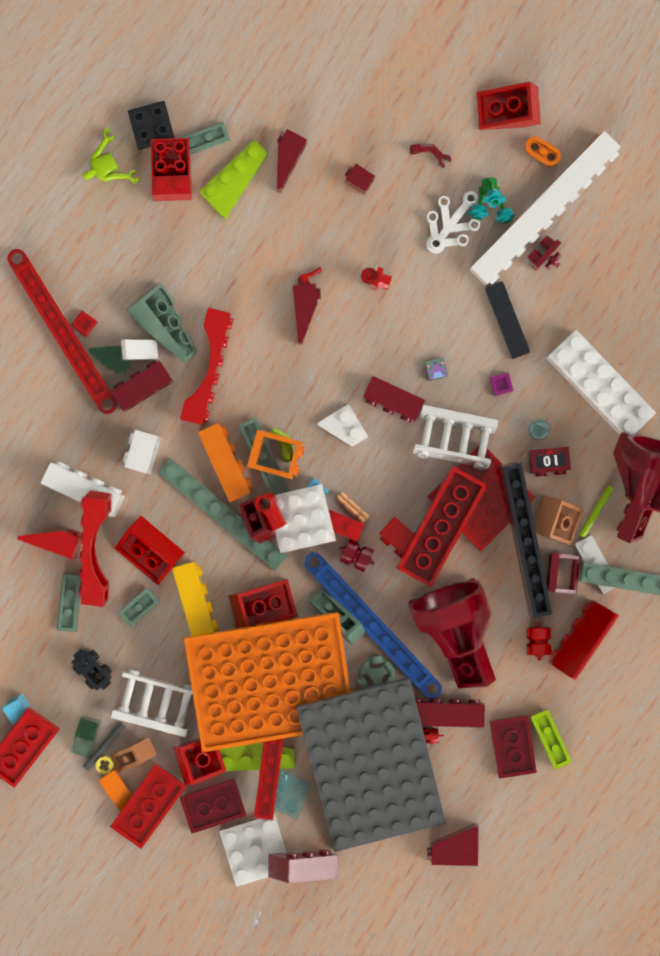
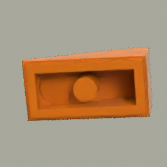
M115 768L98 781L119 811H121L133 794Z

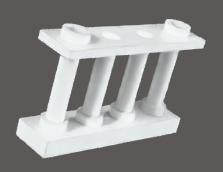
M427 405L422 406L420 418L424 419L425 425L421 445L415 444L413 454H417L420 458L432 457L471 465L478 470L489 468L491 459L485 458L489 434L495 433L498 420ZM435 421L441 422L444 425L440 449L428 447L432 424ZM454 425L460 426L463 429L458 453L447 451L451 427ZM472 429L480 430L482 433L477 457L466 454L470 430Z
M129 669L128 672L124 671L122 677L128 678L123 700L121 706L113 710L111 718L186 737L189 728L185 727L184 721L191 695H193L192 685L184 684L183 687L139 675L140 672ZM136 680L147 683L140 711H137V714L129 712L130 709L128 708ZM154 685L165 688L159 714L155 719L148 717L147 714ZM173 690L184 693L177 721H174V724L166 722V714Z

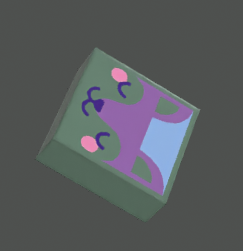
M444 358L425 362L429 381L448 377Z

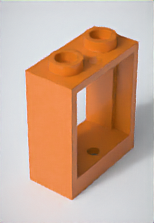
M257 429L247 467L293 479L294 476H298L300 465H297L299 457L303 458L305 447L302 446L303 442ZM265 437L296 445L288 473L257 465Z

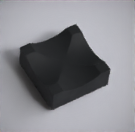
M165 101L127 110L139 150L150 147L151 139L175 138Z

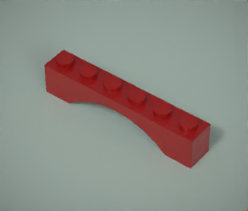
M208 307L204 328L210 343L211 357L209 368L200 387L184 401L180 417L182 421L204 426V422L209 420L210 411H207L209 403L213 404L215 393L212 391L214 385H217L220 374H217L218 367L223 365L224 356L222 351L223 348H227L229 337H226L227 331L232 329L234 321L229 312Z
M89 490L81 499L83 515L81 516L80 525L83 526V532L80 536L82 550L79 560L82 562V568L79 572V579H81L79 597H81V604L104 607L109 600V581L104 576L97 560L96 537L100 525L112 511V493Z

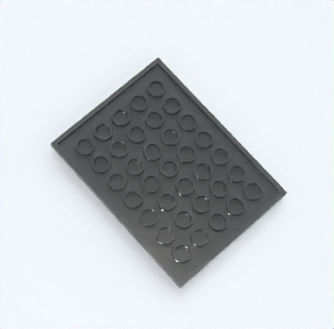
M409 677L296 706L334 852L446 824Z

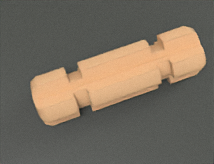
M342 492L338 495L336 500L343 504V507L352 515L357 516L361 523H364L369 518V515L365 511H361V508L351 499L349 500L345 493Z

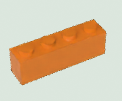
M217 423L199 431L198 434L229 502L231 503L251 494L250 489L253 486L249 478H244L242 472L245 469L241 460L237 461L234 456L237 451L233 443H228L226 437L229 434L225 425L221 426L220 423Z

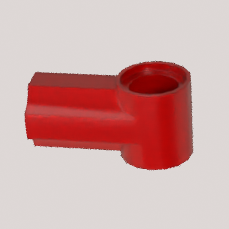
M266 492L256 498L255 507L262 513L271 532L287 524L277 505V498L273 493ZM263 498L269 501V506L263 504Z

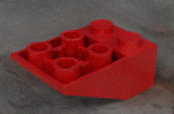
M189 138L151 139L152 197L154 201L192 200Z

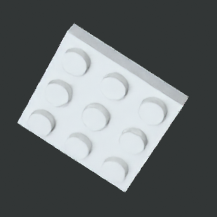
M322 484L275 495L277 505L287 522L285 526L275 530L280 553L336 540Z
M275 813L273 821L254 819L219 831L236 887L268 877V854L287 853Z

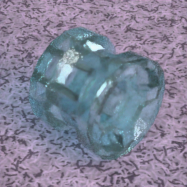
M542 420L532 422L528 428L529 435L536 440L546 437L549 432L547 423Z

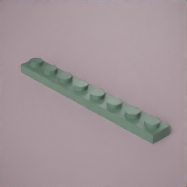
M170 458L159 470L158 473L273 570L276 571L287 558V555L280 553V549L269 540L260 544L251 539L244 519Z

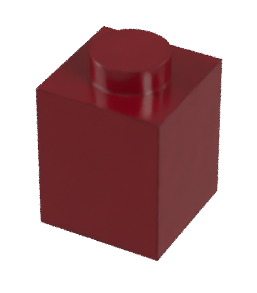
M355 164L353 168L350 166L344 175L347 177L345 183L363 195L366 194L375 180V175L358 164Z

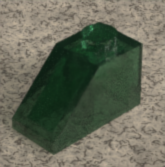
M121 345L89 348V352L111 371H115V374H124L126 370H131L130 360L122 359Z
M84 715L80 718L71 753L87 758L91 757L102 721Z

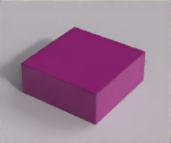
M509 372L490 377L494 396L514 391Z

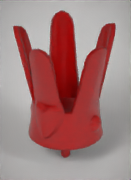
M422 728L423 733L427 734L424 735L426 744L439 743V737L444 736L439 735L438 728Z

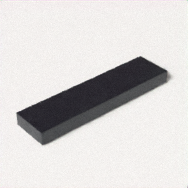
M503 281L486 287L485 292L512 360L530 353Z

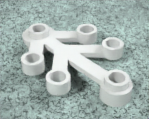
M468 191L464 194L463 203L451 219L448 208L450 199L447 196L439 198L438 205L441 207L443 229L439 234L436 224L438 214L435 211H430L427 214L431 236L428 238L426 246L431 253H441L448 246H466L469 238L465 234L459 235L458 238H445L452 232L477 231L480 228V222L476 219H472L467 223L457 224L467 209L477 204L478 195L475 192ZM470 195L474 197L472 202L467 200V197ZM446 199L447 205H442L440 201ZM434 214L436 219L430 220L429 215ZM476 222L478 227L472 228L471 223ZM461 237H464L466 239V243H460L459 239ZM438 241L440 245L434 247L432 242Z

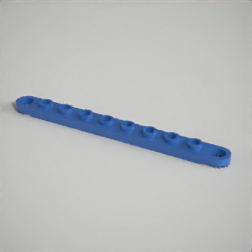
M308 554L304 563L310 573L362 624L365 632L426 697H438L442 691L440 682L320 554ZM311 557L319 559L320 564L318 567L312 568L309 566L308 561ZM431 683L436 684L438 687L437 692L434 694L427 692V686Z

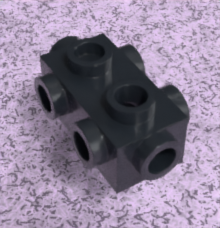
M81 648L73 655L75 658L71 662L73 670L78 675L82 674L85 677V683L91 690L95 689L97 691L100 688L104 690L112 683L110 679L113 677L111 675L113 671L106 663L102 665L98 661L100 656L95 650L87 648L83 651ZM97 673H101L103 675V678L101 680L96 678Z

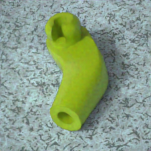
M274 428L271 432L272 434L290 438V436L277 428ZM276 440L281 447L283 462H291L294 454L293 445Z

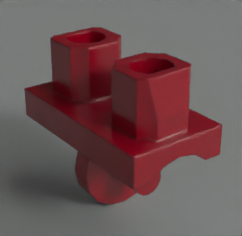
M546 235L539 243L546 252L541 255L534 249L527 256L531 263L534 264L532 268L536 271L546 260L549 261L545 265L548 270L552 266L558 268L561 265L558 259L562 255L559 252L554 256L551 255L561 242L558 239L554 241Z

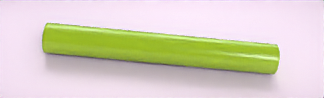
M607 485L578 535L583 538L587 536L614 488Z

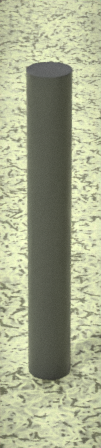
M120 722L83 765L84 769L89 771L126 728L123 723Z

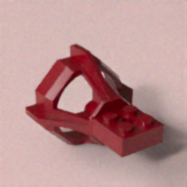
M622 432L613 454L625 489V497L630 503H627L623 512L625 514L624 519L617 526V538L631 544L643 538L653 511L660 512V440Z
M470 578L465 582L453 583L428 592L420 598L411 599L408 602L416 627L422 633L427 632L442 650L444 656L448 658L458 688L488 687L496 681L483 643V637L492 613L483 586L479 580L476 581L475 578Z

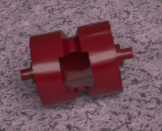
M349 539L347 546L339 547V550L343 553L340 562L346 565L353 563L354 568L361 572L365 571L367 565H374L375 563L371 558L374 550L367 546L360 548L359 543L352 539Z

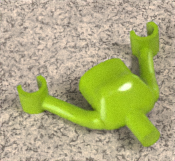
M105 129L103 140L90 158L91 169L82 174L83 178L86 181L96 176L103 182L115 179H129L133 184L138 183L140 177L135 179L131 177L136 174V170H131L129 173H114L119 170V167L112 155L108 152L99 157L107 143L114 141L115 138L114 135L107 137L106 135L111 132V129Z

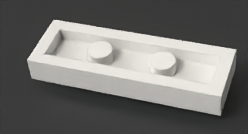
M592 535L574 544L584 563L610 567ZM597 584L602 594L615 588Z

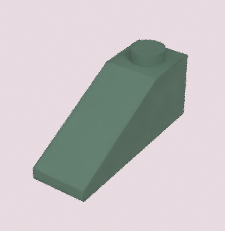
M325 589L319 590L309 600L320 614L339 613L342 637L351 645L365 633L362 624Z

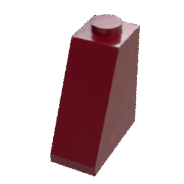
M472 824L432 841L431 848H427V859H430L431 865L478 866V825Z

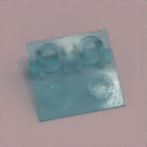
M280 770L275 810L298 819L312 784Z

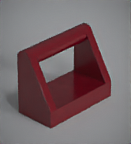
M550 553L547 576L548 591L577 594L581 556ZM560 558L573 559L570 589L556 588Z

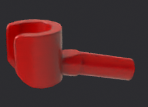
M319 267L308 274L300 275L298 278L299 285L310 284L308 278L322 272V268Z

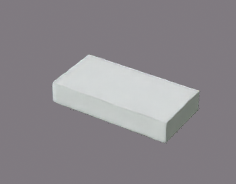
M121 340L123 360L158 359L157 340Z

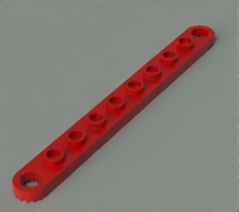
M20 249L12 250L9 252L7 260L98 409L104 414H112L117 409V401L25 252ZM15 254L22 255L23 260L21 263H13L12 258ZM106 399H110L113 403L112 408L109 410H104L102 407V403Z

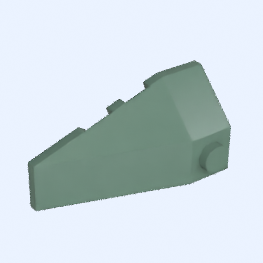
M160 282L137 299L127 310L143 329L181 361L186 363L197 352L188 332L181 325L180 321L182 318L180 314L177 315L173 307L175 302L172 296Z

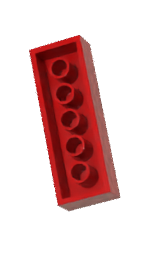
M454 466L450 467L395 568L432 587L487 485Z

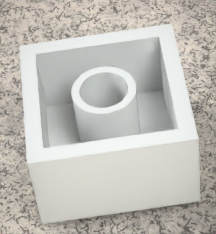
M138 430L131 433L128 444L131 446L129 452H125L123 458L125 467L151 475L161 438Z

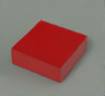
M82 310L71 326L87 337L98 322Z

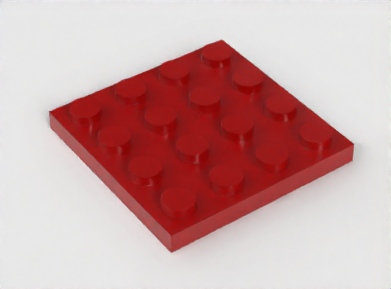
M479 446L470 455L477 457ZM486 449L485 455L486 459H491L488 469L478 470L474 466L461 463L456 467L487 485L462 531L480 551L510 523L499 465L503 464L488 449ZM441 483L427 496L431 501ZM527 489L531 503L536 497Z

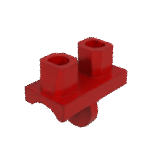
M378 267L377 272L373 268H365L361 273V280L365 284H372L371 290L377 291L379 287L388 291L392 276L384 274V268Z

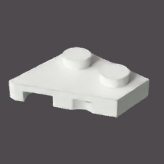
M349 404L317 423L319 427L351 447L368 438Z

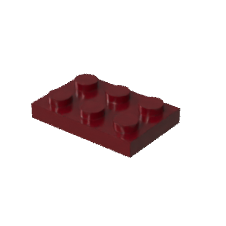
M528 715L489 721L498 778L537 773Z
M235 778L180 796L191 834L247 816Z

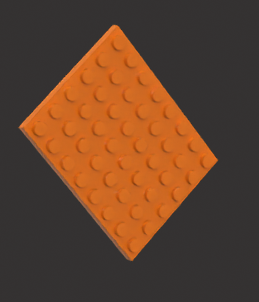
M338 612L184 637L202 752L303 735L296 706L350 692Z

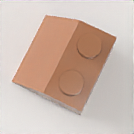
M544 495L534 522L536 534L572 546L584 509Z

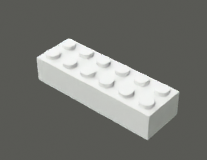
M577 330L546 357L556 370L619 435L622 432L634 435L656 414Z

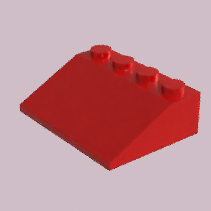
M591 600L590 603L587 601L581 609L583 612L581 616L573 620L570 625L572 629L568 634L565 633L559 641L561 643L558 650L554 649L552 655L549 656V664L573 680L577 679L620 616L594 600Z

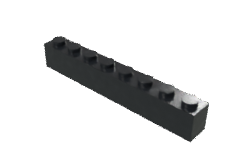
M512 462L499 465L529 615L533 618L551 615L552 609L522 463Z

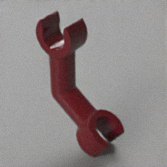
M414 144L410 147V155L431 152L438 159V164L442 168H445V165L442 163L443 158L449 162L452 161L449 155L443 154L434 144Z

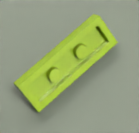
M545 709L530 716L554 770L571 763L572 760L549 710Z

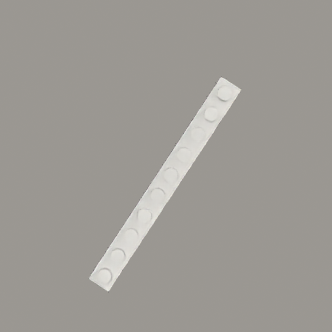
M604 131L470 268V271L485 286L488 283L493 285L500 277L498 273L502 269L506 271L513 264L511 260L515 256L519 258L527 250L525 246L529 242L533 244L540 236L538 232L542 228L546 230L553 223L551 219L555 215L559 217L567 209L565 205L569 201L573 203L578 198L579 194L577 192L582 187L586 189L593 182L591 178L595 174L599 176L606 169L604 165L608 161L612 163L618 157L619 153L617 151L621 146Z

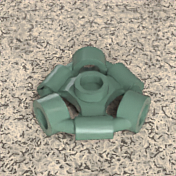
M382 655L369 656V659L362 663L358 671L359 679L357 681L362 689L382 684L381 681L385 674L390 675L386 683L395 681L397 678L394 674L395 669L390 661H386ZM382 663L381 668H371L370 664ZM365 675H368L372 679V686H369V684L365 680Z

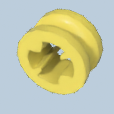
M102 756L96 762V769L101 774L109 773L114 767V761L109 756ZM102 760H104V762L108 761L110 763L108 765V770H105V768L102 769L100 767L102 765Z

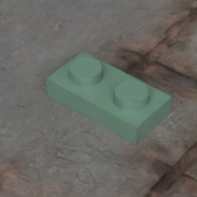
M147 587L118 613L132 627L160 601Z

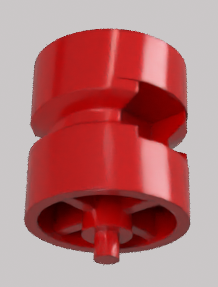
M537 622L535 627H527L526 638L530 642L526 646V655L537 657V661H541V657L544 655H552V647L548 643V640L551 639V627H542L540 622Z

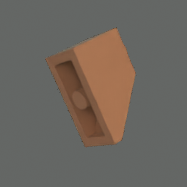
M149 737L113 753L111 757L118 771L121 772L139 765L157 754Z

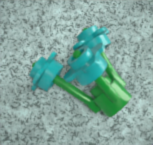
M492 177L483 179L482 187H479L478 204L472 205L471 211H468L467 215L472 216L476 220H483L485 216H489V212L486 211L487 208L482 205L483 200L492 208L500 205L501 210L496 213L497 223L508 224L515 218V213L512 212L511 208L505 209L503 202L506 201V196L501 194L500 188L497 185V179Z

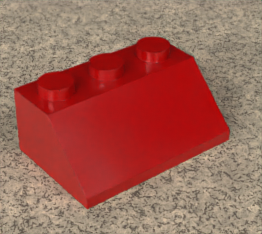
M142 516L128 528L114 548L157 585L163 581L185 553Z

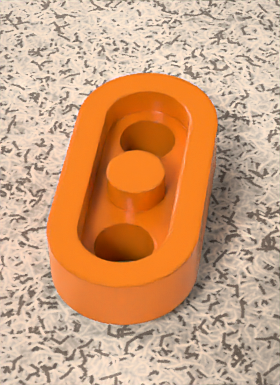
M533 136L525 144L526 153L547 167H553L560 161V151L540 137ZM531 145H536L538 149L532 150ZM547 155H552L554 159L548 160Z

